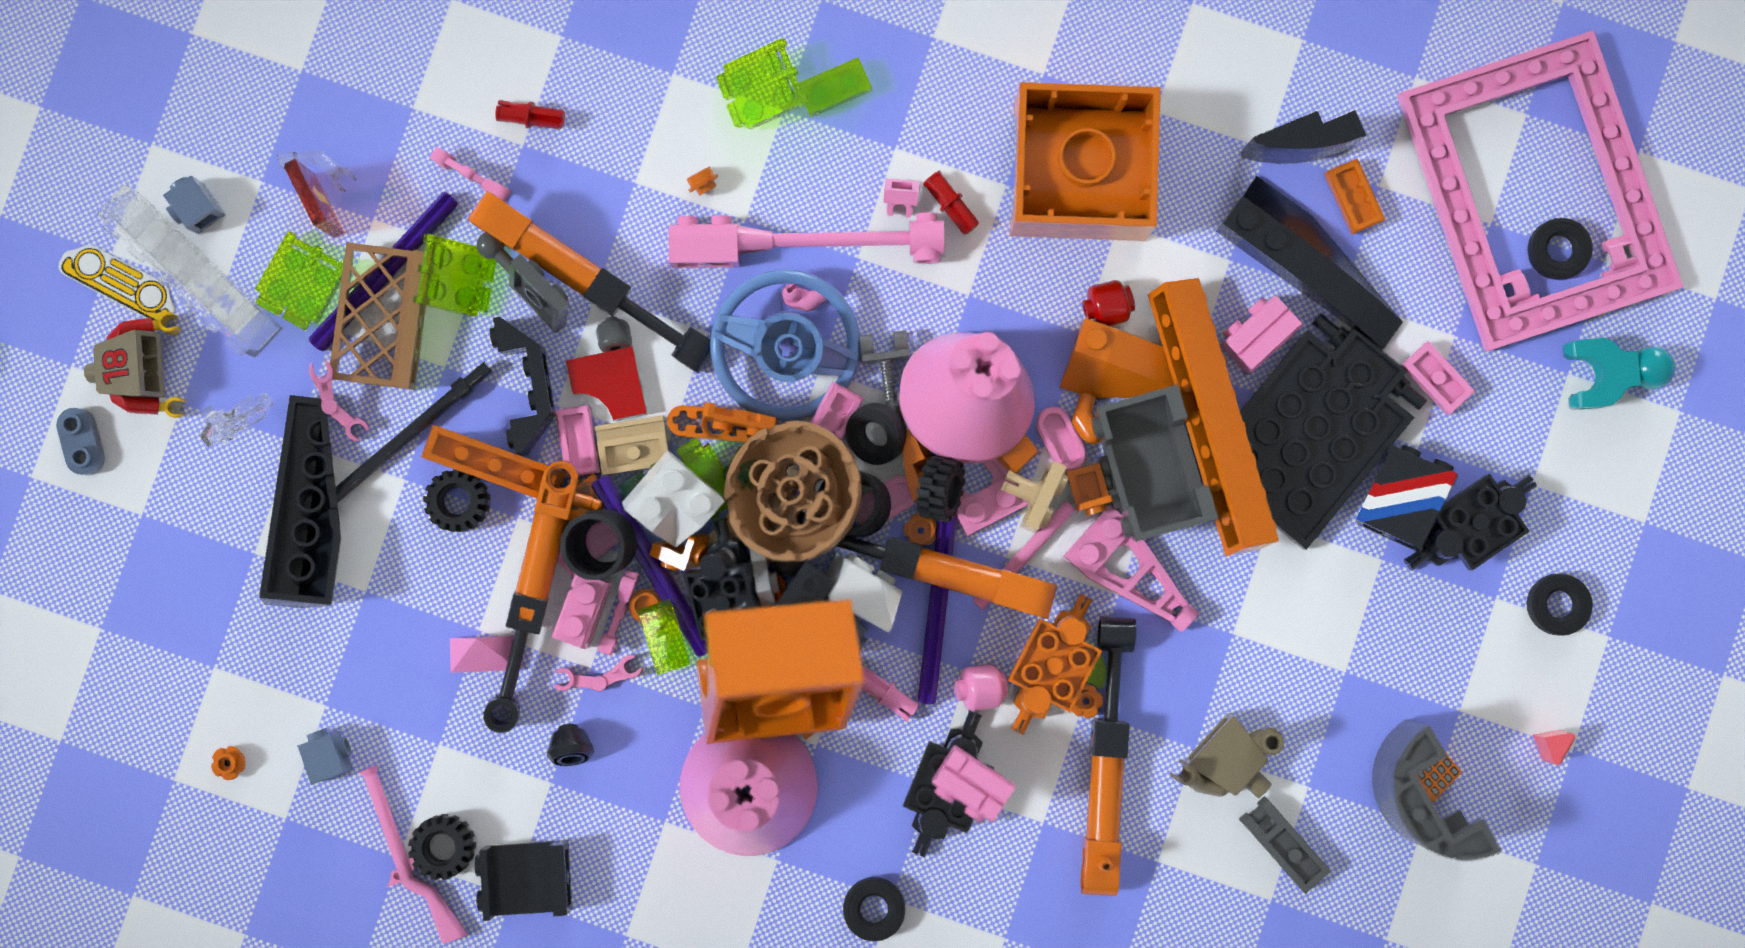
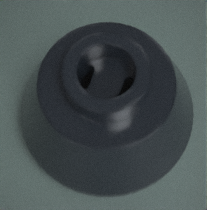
M564 724L559 726L558 730L552 734L546 755L555 765L575 766L585 763L591 758L594 753V746L584 729L579 728L577 724Z

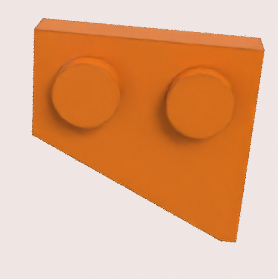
M708 402L704 403L702 414L708 422L713 423L712 429L732 432L733 426L746 428V435L753 436L766 427L770 430L778 422L776 417L740 409L732 410L716 407V404Z

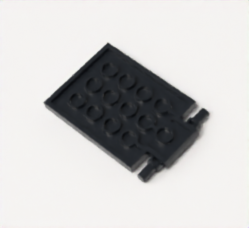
M1321 313L1314 319L1312 324L1330 338L1328 342L1335 347L1334 351L1311 332L1305 331L1240 410L1276 528L1303 550L1309 548L1415 418L1388 396L1390 392L1397 398L1401 396L1417 410H1420L1427 402V399L1410 386L1411 382L1404 377L1408 370L1355 327L1350 331L1346 330L1343 326L1337 327Z

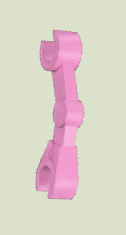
M436 147L429 157L446 170H449L451 167L472 182L475 181L481 185L480 187L483 190L492 193L504 202H506L512 192L488 178L484 179L478 175V172L467 165L463 166L454 161L456 158L439 147Z
M324 360L327 372L323 376L315 375L313 364L310 363L308 368L309 375L319 390L322 410L330 414L345 427L346 434L351 440L360 441L358 436L350 431L351 427L354 424H361L369 431L368 424L361 417H352L336 403L332 393L333 369L330 363Z
M627 569L625 576H622L618 590L619 603L615 607L614 618L609 631L603 634L597 651L612 656L618 641L616 633L621 620L626 615L627 603L637 586L639 573Z
M637 655L625 656L611 671L602 676L578 675L570 668H560L555 672L566 673L570 681L565 686L561 684H554L553 686L560 691H565L572 687L603 691L607 686L616 681L640 675L643 667L634 673L627 671V661L637 657Z

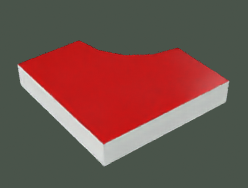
M633 346L566 360L573 395H589L599 399L608 408L614 421L648 414Z

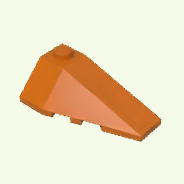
M1085 318L1080 324L1059 388L1077 394L1088 393L1096 398L1127 399L1174 386V382L1162 346Z

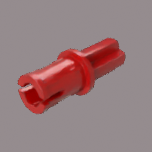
M499 99L498 105H496L495 118L499 122L518 123L525 125L528 129H531L532 126L561 129L565 124V112L563 110L535 106L534 102L529 101L528 104Z
M940 170L924 181V187L929 190L940 204L941 208L939 210L941 213L946 212L962 234L966 235L972 232L979 225L976 217L962 201L963 195L955 192Z

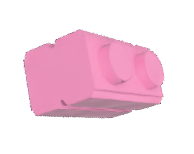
M1275 295L1268 301L1261 297L1247 310L1252 316L1243 324L1236 320L1222 333L1226 339L1220 344L1221 348L1247 375L1258 368L1303 326L1302 322Z
M575 574L571 584L573 589L569 590L552 638L586 649L590 648L613 583L603 579L587 580Z
M956 745L952 747L932 779V783L937 786L934 791L937 795L950 803H953L956 798L967 806L964 812L980 823L985 818L993 823L1016 787L1013 782Z

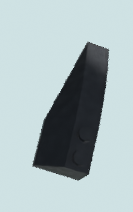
M1255 176L1216 230L1217 233L1350 328L1355 327L1382 350L1403 323L1315 218L1258 176Z
M290 395L259 594V599L265 605L293 608L332 606L341 545V529L328 416L321 408V398Z

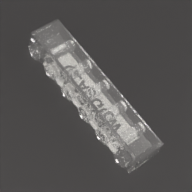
M124 184L96 213L105 222L102 228L116 240L122 238L130 245L126 249L128 253L140 263L147 261L154 268L151 274L166 287L171 284L178 291L175 297L190 310L195 307L203 315L200 318L201 322L211 331L216 333L219 330L228 338L224 343L238 356L244 353L255 358L283 329L138 190Z

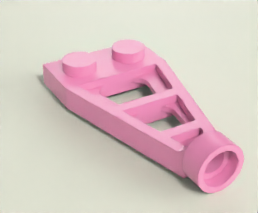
M951 457L948 458L952 460L961 461V463L963 464L968 463V461L966 460H959ZM997 459L981 462L992 474L993 481L991 485L974 494H969L964 490V494L960 498L961 505L960 508L958 507L957 518L966 536L1028 505L1027 501L1000 490L1004 481L1017 487L1018 485L1005 479L1008 470Z
M1108 505L1106 507L1107 511L1102 512L1063 557L1088 579L1166 619L1177 630L1183 632L1198 616L1199 611L1190 603H1187L1145 540L1135 542L1132 537L1125 538L1120 518H1123L1122 515L1114 510L1111 505ZM1121 545L1128 546L1139 562L1138 571L1129 579H1122L1110 573L1105 566L1106 560ZM1147 572L1152 573L1164 587V593L1157 601L1149 600L1135 588V585ZM1177 606H1181L1182 609L1174 617L1173 609Z

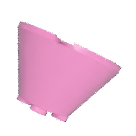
M957 332L933 338L922 345L911 356L902 373L899 404L907 427L927 449L943 458L948 459L951 457L966 460L968 463H981L1001 457L1021 441L1033 418L1035 395L1033 384L1026 368L1005 342L998 339L994 333Z
M703 734L689 751L680 777L681 803L686 817L694 830L715 848L740 856L767 854L790 843L808 823L816 804L818 780L813 759L804 743L796 735L706 744L705 734ZM749 785L752 788L750 791L752 796H745L739 788Z

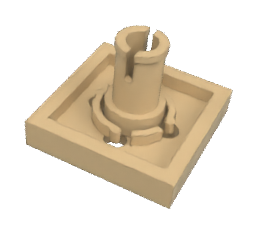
M1056 461L1051 462L1038 483L1020 476L1012 470L1008 471L1005 479L1017 484L1018 487L1004 481L1000 490L1027 501L1029 506L1020 524L1021 528L1030 532L1038 531L1039 527L1042 529L1043 527L1046 528L1054 511V508L1049 507L1053 496L1057 497L1062 494L1069 478L1063 475L1067 468L1066 466Z

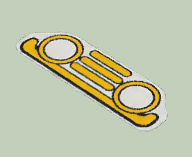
M85 245L78 249L69 250L63 254L59 261L58 268L62 274L144 318L151 317L153 321L158 320L159 316L164 312L174 313V306L166 284L97 247Z

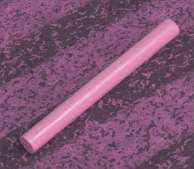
M1065 501L1051 516L1046 528H1040L1003 569L1018 573L1076 509L1069 502ZM979 598L973 600L982 610L990 603V601Z

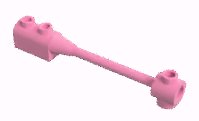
M931 212L916 214V221H909V231L773 233L772 231L732 224V217L725 215L712 216L711 224H698V218L695 216L677 217V224L669 225V264L672 268L740 267V254L773 249V247L910 245V255H913V262L917 264L941 262V255H944V221H937V214Z

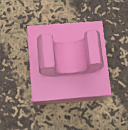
M886 178L883 203H887L888 216H893L894 206L897 204H902L906 207V218L912 216L913 206L918 204L919 181Z

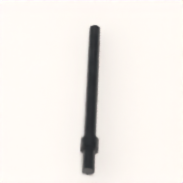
M483 361L465 378L460 376L450 385L452 389L336 486L337 503L460 399L464 401L474 393L473 388L493 372L489 365Z

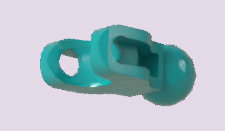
M1607 338L1572 341L1562 346L1563 355L1567 360L1586 361L1593 367L1595 372V381L1589 390L1580 391L1569 396V408L1572 410L1599 409L1611 406L1629 388L1641 386L1651 390L1660 389L1670 383L1675 375L1676 363L1673 356L1660 347L1649 346L1640 351L1626 352Z

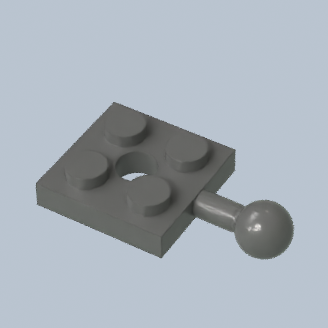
M487 232L480 235L476 244L479 254L486 259H495L509 274V286L555 333H558L566 326L569 307L567 302L569 299L563 289L557 284L552 286L543 277L544 272L541 267L532 259L527 261L521 254L513 259L504 250V243L495 239Z

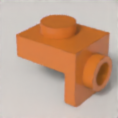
M1100 462L1065 472L1066 476L1069 477L1068 483L1077 512L1085 510L1086 516L1107 511L1105 504L1113 502L1108 493Z
M704 533L689 536L686 546L679 544L677 547L672 546L665 540L654 542L650 556L661 560L660 565L670 570L678 571L681 569L687 571L700 568L701 559L708 552L707 545L710 536Z

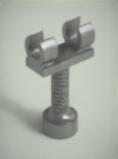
M906 330L893 332L895 351L874 354L872 334L860 336L863 365L873 363L881 365L880 371L882 385H884L882 387L884 388L885 405L894 409L904 421L900 404L897 401L898 398H896L898 396L897 388H895L896 381H894V365L892 363L896 360L909 359Z

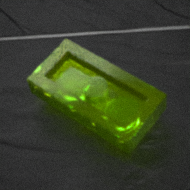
M859 57L796 84L810 118L872 91V86Z
M670 599L636 610L657 676L689 665L690 661Z

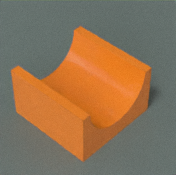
M1020 82L1014 101L1016 164L1010 236L1146 241L1157 227L1161 87Z
M851 600L705 614L708 659L697 660L696 666L706 744L845 730L864 684Z

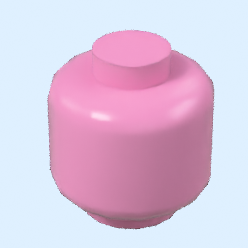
M993 664L968 666L962 670L960 680H956L954 683L955 696L958 701H963L965 707L970 711L997 708L1001 705L1003 698H1007L1008 695L1006 675Z

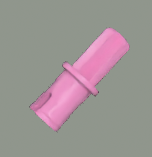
M863 666L864 684L862 689L878 700L877 705H885L907 722L918 708L919 703L895 688L896 683L893 681L888 683L869 668Z

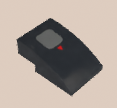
M1317 110L1254 136L1240 153L1244 159L1264 163L1296 164L1311 162L1350 151L1366 136V133L1356 110L1323 123Z

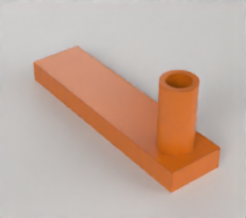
M436 425L432 426L421 455L424 459L534 498L538 497L545 469L548 467L545 464ZM555 469L551 474L552 483L557 487H561L566 472Z

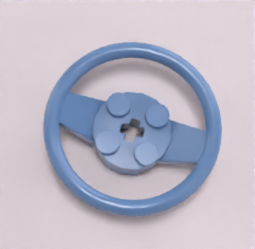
M798 270L765 272L739 285L721 305L713 323L710 339L712 364L719 382L729 396L750 412L776 417L777 420L782 421L798 420L813 416L826 392L809 403L794 407H777L762 403L741 389L732 377L725 359L724 343L755 357L756 364L765 374L779 382L793 383L813 373L839 376L835 383L845 388L849 387L855 376L861 353L859 326L847 300L825 280ZM784 283L802 285L818 292L835 307L844 323L847 335V348L821 337L819 330L811 320L797 313L780 312L769 315L765 320L733 316L732 314L745 298L761 288ZM790 337L792 338V344L797 346L795 353L789 352V356H783V350L778 347L781 340L785 342V339Z

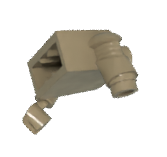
M1227 713L1185 760L1180 759L1178 761L1183 765L1182 772L1178 775L1171 772L1170 776L1182 785H1187L1202 794L1222 797L1230 792L1236 796L1246 787L1255 797L1260 798L1269 790L1272 783L1259 771L1268 761L1266 756L1275 755L1282 751L1284 748V738L1275 728L1259 729L1248 734L1238 719Z

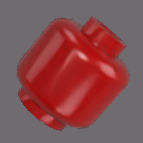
M1111 280L1090 286L1087 292V299L1082 300V307L1086 319H1093L1095 322L1111 327L1126 323L1130 319L1131 312L1135 311V302L1129 285L1124 286L1119 280Z

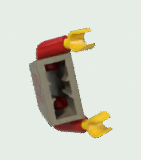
M164 312L159 316L158 320L152 321L150 317L119 323L107 335L106 341L94 346V363H88L84 368L86 380L89 383H96V391L99 394H109L112 403L129 413L158 415V412H165L173 418L185 416L186 414H175L171 409L175 401L186 402L183 398L172 397L166 402L159 401V398L165 397L161 334L154 331L162 330L170 336L179 334L181 331L180 327L165 328L168 320L178 319L177 315L172 312Z

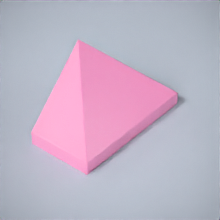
M514 636L450 638L451 673L505 671Z

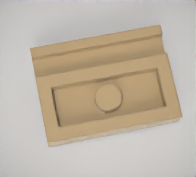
M664 416L595 426L602 476L651 469L667 450L669 451Z

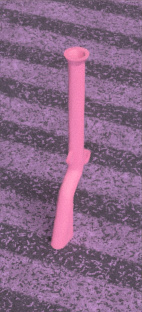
M378 765L358 772L365 779L396 869L390 875L391 879L387 887L402 882L405 888L426 898L442 944L468 935L437 888L414 876L412 870L415 868L412 863L415 861L413 857H407L377 773Z

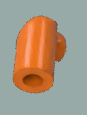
M1080 393L1072 424L1085 442L1097 444L1101 442V439H1096L1091 424V418H1094L1092 411L1096 397L1088 393Z

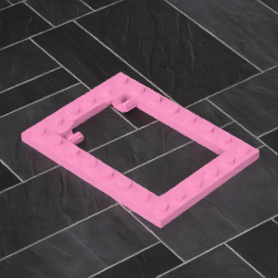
M1594 30L1428 83L1397 95L1485 352L1684 287ZM1568 76L1623 235L1601 243L1604 253L1608 252L1611 257L1610 270L1601 273L1602 278L1540 298L1539 294L1530 296V289L1521 269L1499 275L1445 116ZM1626 245L1631 255V258L1628 259L1623 249V246ZM1510 283L1514 289V296L1507 298L1503 285Z

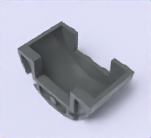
M1178 385L1096 407V417L1091 418L1096 439H1101L1104 456L1098 457L1103 476H1110L1113 489L1108 490L1113 500L1111 505L1114 510L1120 508L1123 517L1120 518L1125 538L1132 537L1135 542L1219 519L1209 485L1203 486L1185 427L1188 416Z
M1406 719L1391 730L1379 747L1372 771L1374 797L1381 814L1388 824L1407 840L1447 858L1474 861L1486 859L1503 852L1484 819L1479 818L1468 824L1461 810H1457L1442 819L1417 774L1448 757L1430 725Z

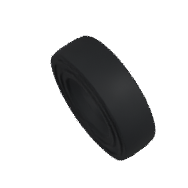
M1554 218L1539 225L1532 233L1527 246V254L1532 267L1540 275L1553 280L1568 279L1582 272L1588 265L1593 252V244L1588 231L1577 221L1568 218ZM1555 236L1565 237L1572 245V254L1565 262L1555 261L1548 253V243Z
M869 403L861 406L850 416L846 425L847 442L853 453L862 461L872 465H883L893 461L903 451L907 435L906 426L900 415L891 407L882 403ZM875 422L884 428L887 434L885 445H875L869 440L866 435L868 423Z
M1568 574L1547 575L1539 579L1528 593L1527 611L1530 619L1540 630L1551 635L1565 636L1579 631L1587 624L1592 614L1593 601L1588 588L1579 579ZM1556 591L1565 592L1572 601L1570 613L1563 618L1552 616L1547 608L1549 596Z
M869 877L855 883L845 896L843 903L844 920L851 932L861 939L867 941L885 940L894 935L904 921L905 901L897 886L884 878ZM869 896H879L887 903V915L879 922H869L861 914V904Z

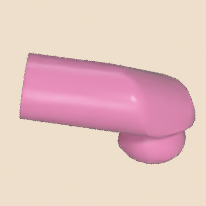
M788 284L782 290L783 300L789 307L806 312L814 310L827 301L818 292L797 287L796 284Z

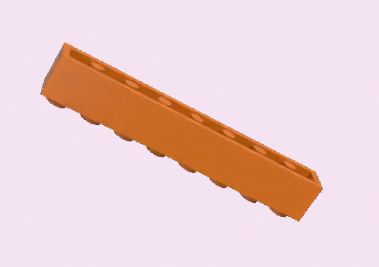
M1199 278L1165 282L1147 295L1174 385L1179 387L1188 416L1186 426L1204 486L1209 485L1219 518L1215 520L1225 556L1260 550L1279 542L1276 524L1271 516L1266 499V491L1260 480L1256 459L1246 434V426L1236 401V393L1226 368V360L1222 355L1218 342L1216 327L1212 322L1207 306L1206 295Z

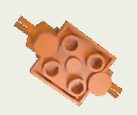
M1079 594L1071 612L1059 610L1053 624L1040 618L1038 619L1007 679L1020 687L1013 700V703L1020 712L1011 729L1016 732L1018 730L1022 735H1024L1032 717L1045 718L1052 704L1071 713L1102 650L1084 641L1092 626L1083 617L1093 601L1085 595Z

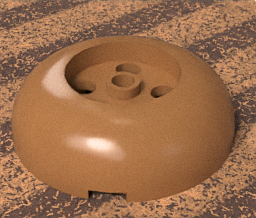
M786 421L784 424L771 427L770 430L766 427L749 438L733 458L726 476L724 499L727 500L730 515L729 521L741 541L762 556L785 562L809 560L835 547L851 529L860 508L862 483L858 465L848 447L827 429L804 421ZM797 464L799 466V474L796 477H789L787 469ZM821 480H825V490L816 493V484ZM799 490V491H800V495H799L798 498L796 499V498H795V494H796V492ZM777 494L782 501L777 508L772 507L771 496ZM802 511H807L806 522L800 525L797 518L798 514Z

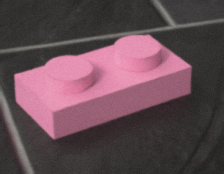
M1429 341L1424 342L1401 364V366L1408 370L1407 374L1446 415L1452 414L1475 392Z

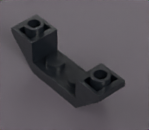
M495 317L493 318L494 327L490 328V339L493 348H498V352L505 356L527 352V356L522 357L525 376L531 377L533 390L528 391L529 405L532 411L536 410L537 415L511 419V428L506 429L509 448L514 449L515 454L524 456L530 453L556 416L545 348L504 319Z

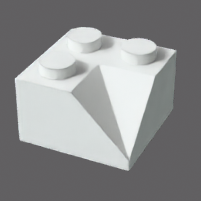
M667 450L625 498L622 504L630 515L652 533L672 546L677 547L689 536L701 529L725 500L714 488Z
M850 552L847 558L837 553L825 573L835 580L826 597L831 601L851 600L854 614L889 633L893 627L902 595V590L894 585L897 579L878 569L876 575L873 574L874 567Z

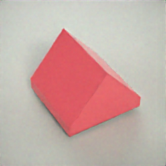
M1561 730L1533 734L1542 760L1558 766L1563 762L1576 738V735Z

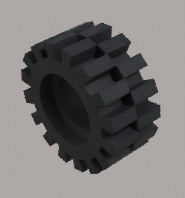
M931 456V459L926 461L927 466L923 467V476H920L918 481L920 482V488H917L916 492L919 495L916 499V505H918L917 513H920V517L949 523V521L953 520V516H956L958 513L957 507L960 508V498L964 494V490H962L966 480L963 478L966 474L965 469H963L964 464L957 460Z
M453 469V471L446 470L441 472L442 475L431 479L433 483L427 485L425 489L428 491L427 496H423V502L427 505L424 510L426 514L430 515L431 518L429 520L433 524H437L438 528L451 532H466L469 529L478 527L477 524L485 520L486 517L484 515L490 509L488 500L491 499L490 494L486 492V489H488L486 484L482 483L480 478ZM453 488H462L468 493L470 503L465 512L455 515L446 509L445 496Z
M441 814L419 824L420 826L413 831L412 835L414 836L409 840L408 846H411V851L408 852L409 858L413 857L415 861L412 863L415 869L419 867L422 870L419 874L424 877L429 875L431 880L439 878L446 880L467 868L469 862L474 858L473 850L476 848V842H473L472 837L475 834L473 830H468L469 824L466 821H459L460 817L456 815L451 817L448 814ZM436 834H446L453 839L455 852L450 859L439 860L432 855L430 842Z

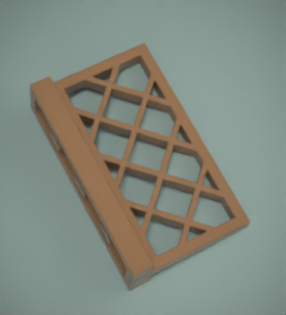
M346 242L330 360L334 380L415 390L433 256L430 253ZM355 251L368 253L376 263L361 275L353 266ZM375 254L386 256L379 260ZM394 257L407 258L406 272L394 280L384 267V264ZM380 268L391 283L377 294H374L364 279ZM353 273L356 279L351 282V274ZM404 280V287L402 290L398 284ZM361 283L371 298L355 309L348 300L349 291ZM395 287L402 296L401 306L390 314L379 299ZM375 302L386 317L370 328L360 313ZM348 306V308L351 310V313L346 316ZM400 314L398 325L394 318ZM356 317L367 332L351 343L344 334V326ZM390 321L398 331L397 340L385 348L375 335V332ZM371 336L382 351L368 362H365L355 347ZM342 341H344L347 347L341 351ZM395 348V354L393 358L389 352ZM351 351L362 366L352 374L338 373L340 358ZM383 356H386L393 365L391 380L378 378L370 368ZM366 370L371 377L358 375Z

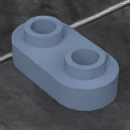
M69 408L64 410L57 418L56 429L66 465L76 474L93 475L103 467L105 461L95 419L90 412L84 409ZM76 419L77 427L72 431L69 424L71 420ZM84 451L86 454V460L84 463L81 464L78 460V456L81 452Z

